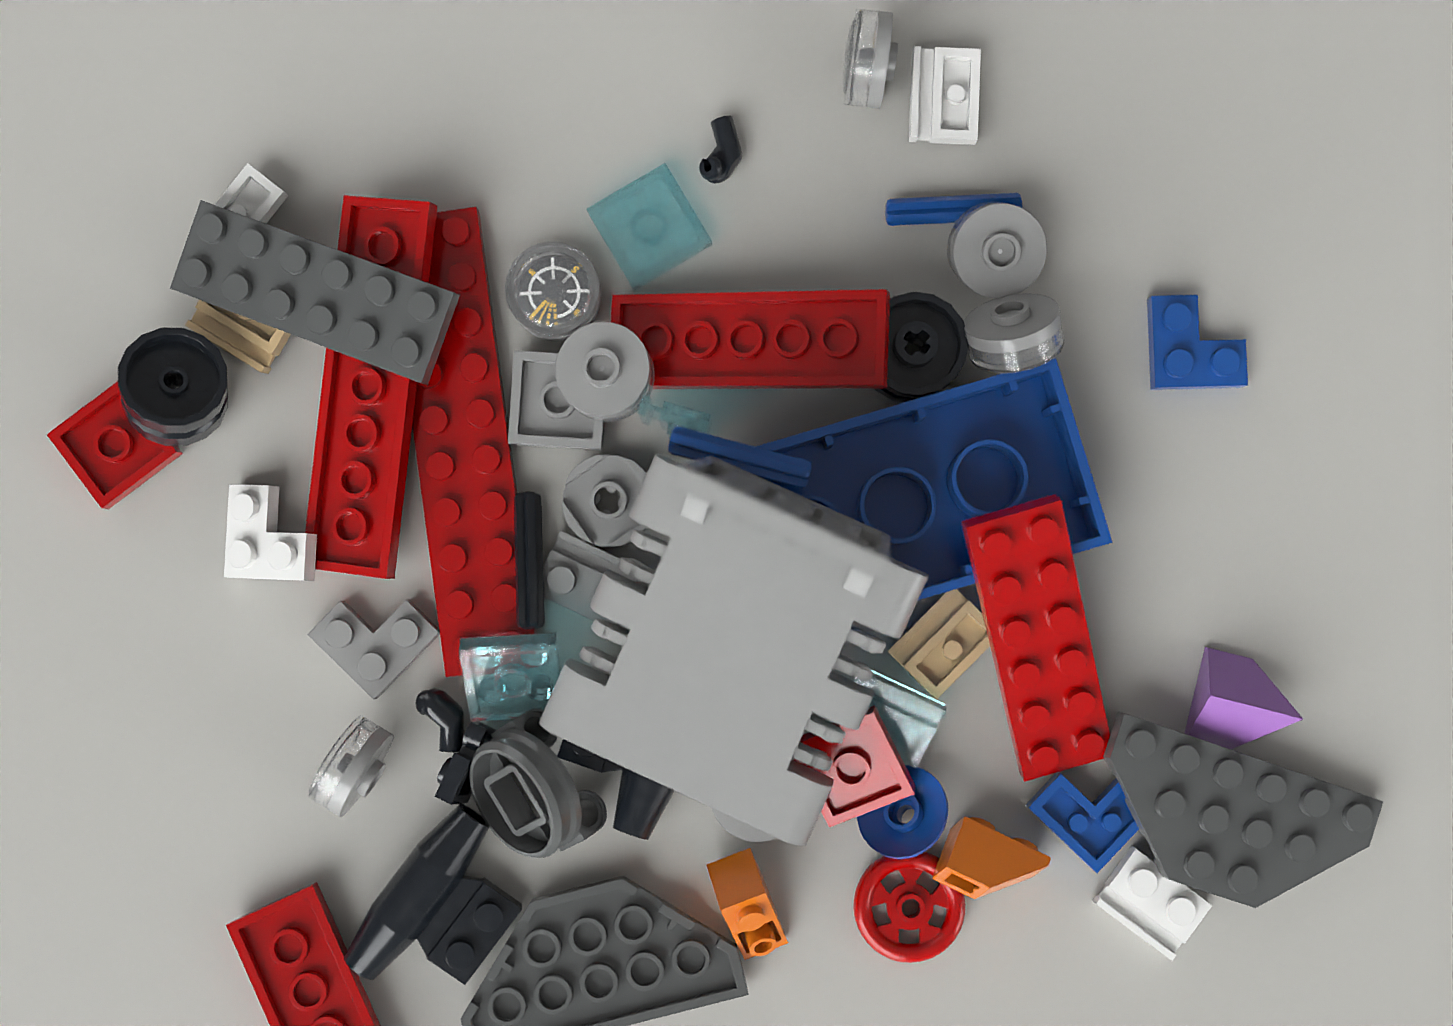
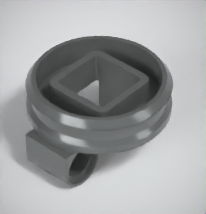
M537 708L528 710L490 734L493 738L490 742H486L478 747L470 767V785L480 814L492 832L506 846L524 856L546 858L554 854L558 848L560 851H563L586 840L599 831L606 822L607 809L602 798L595 792L583 790L577 793L574 782L564 764L550 749L556 742L557 736L540 725L539 721L544 710ZM511 772L515 773L516 777L518 778L519 782L521 783L522 787L524 788L525 792L527 793L528 797L530 798L531 802L533 803L534 807L539 813L538 816H535V814L533 813L532 809L530 808L529 804L527 803L526 799L524 798L523 794L521 793L520 789L518 788L517 784L510 774Z

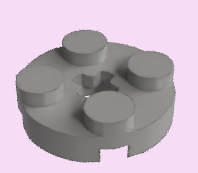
M595 455L578 464L567 478L562 500V511L572 531L581 539L600 547H618L632 542L629 539L633 530L644 532L647 529L646 526L629 517L647 475L646 472L634 461L618 455ZM606 488L610 493H614L617 490L620 492L622 498L617 501L618 511L612 513L608 509L601 512L598 510L596 505L601 501V497L598 494L601 490Z

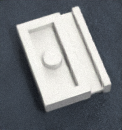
M914 46L911 69L909 142L921 140L929 141V143L976 144L978 140L981 49L952 47L922 49L921 46Z
M1133 846L1130 847L1108 877L1099 895H1095L1092 899L1095 904L1172 961L1176 957L1175 952L1180 945L1186 943L1212 907L1210 903L1186 885L1161 876L1155 862Z

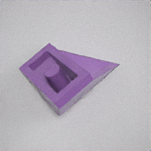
M1208 647L1204 648L1184 734L1228 749H1234L1303 720L1302 716L1253 659Z

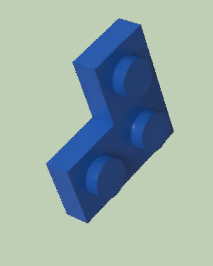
M1198 295L1151 296L1147 299L1150 390L1243 388L1248 385L1246 339L1200 341Z
M1057 772L1025 805L1096 873L1139 830L1124 800L1126 796L1117 778L1091 803L1061 773Z

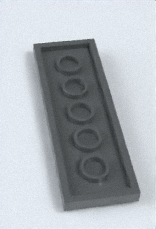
M200 200L170 289L426 385H428L460 297L459 294L203 200Z

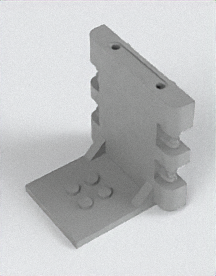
M655 454L629 517L671 538L669 542H666L645 532L633 530L629 540L635 546L662 556L657 570L647 567L635 559L621 557L617 568L649 584V588L611 570L604 572L591 601L590 608L599 615L629 628L630 631L611 622L595 618L591 629L599 637L623 646L618 658L598 648L583 646L579 654L583 661L611 675L604 674L569 658L561 670L539 723L544 729L562 739L793 845L805 846L832 789L834 779L792 760L794 758L824 771H829L833 760L826 753L799 742L804 730H807L832 743H842L846 733L842 729L812 715V712L844 727L859 729L874 697L875 690L833 672L832 668L859 680L870 682L874 672L866 664L852 660L839 653L845 640L860 646L868 652L881 654L886 647V643L865 631L853 627V622H859L888 636L901 638L928 579V574L890 557V535L716 457L708 456L681 464L664 455Z

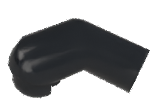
M732 116L719 117L711 122L717 146L707 159L703 158L699 165L701 176L710 183L717 184L727 180L742 159V150Z
M433 688L421 691L416 698V709L421 715L426 714L440 727L439 751L460 752L464 730V711L462 707L443 690Z

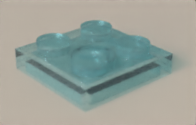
M666 163L586 209L633 291L712 246L711 238Z
M556 633L460 638L459 655L471 722L515 719L530 709L545 710L561 673Z

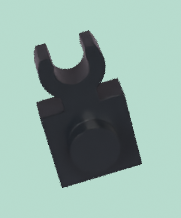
M470 722L465 731L460 752L454 753L452 757L448 758L439 771L437 782L440 785L435 794L436 798L450 805L469 802L472 795L470 767L473 756L479 746L493 739L490 734L496 731V729L481 722L479 724Z

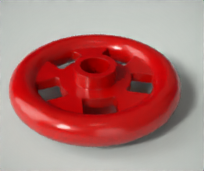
M928 852L907 859H893L882 856L874 861L861 876L854 895L853 909L855 921L864 940L882 956L905 963L926 961L945 951L958 936L965 917V895L940 882L935 890L929 894L926 888L916 883L923 871L933 876L939 857ZM898 870L905 881L895 886L890 892H887L881 881L888 874ZM908 899H914L919 904L918 910L912 915L902 912V905ZM885 903L886 911L891 921L878 926L873 916L872 907ZM933 905L947 909L944 922L940 928L928 924L933 914ZM899 929H919V942L912 944L900 943Z

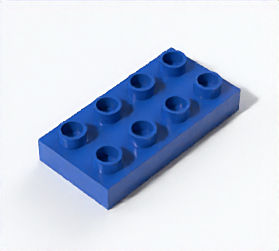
M1056 358L755 446L808 460L811 463V472L805 488L800 489L770 480L767 481L890 535V557L928 574V579L918 600L975 584L961 521L1056 494L1062 501L1072 554L1113 543Z

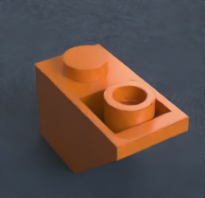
M964 816L950 829L932 879L973 899H977L1032 878L1049 866L1051 857L1039 852L1037 846L1028 840L1010 838L995 831L994 825L984 819Z
M751 848L706 865L720 911L744 960L754 956L767 955L775 948L788 943Z

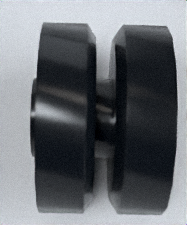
M914 291L897 295L890 299L887 388H874L877 392L893 401L908 402L942 391L957 377L967 358L968 340L964 330V321L951 304L934 294ZM908 343H914L918 346L919 351L911 356L905 351V347Z
M159 328L142 334L126 348L118 365V389L122 408L130 425L143 437L165 446H188L207 438L221 425L228 408L227 366L219 349L206 337L185 328Z

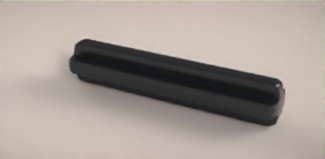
M525 491L514 496L517 626L520 628L538 629L543 627L545 623L542 502L540 494Z

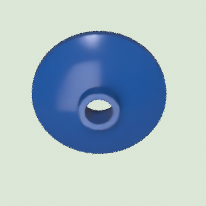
M905 765L916 786L914 795L857 817L859 830L867 844L876 852L889 858L907 859L924 853L937 842L947 823L948 800L942 785L931 773L917 766ZM914 809L913 818L908 823H903L902 816L904 812Z

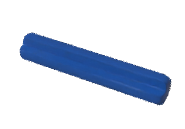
M1019 193L895 198L887 200L885 218L890 226L960 223L969 213L986 204L1008 203L1023 208Z
M680 426L674 427L668 444V452L672 455L691 460L713 456L760 478L800 489L805 488L811 472V463L808 460Z

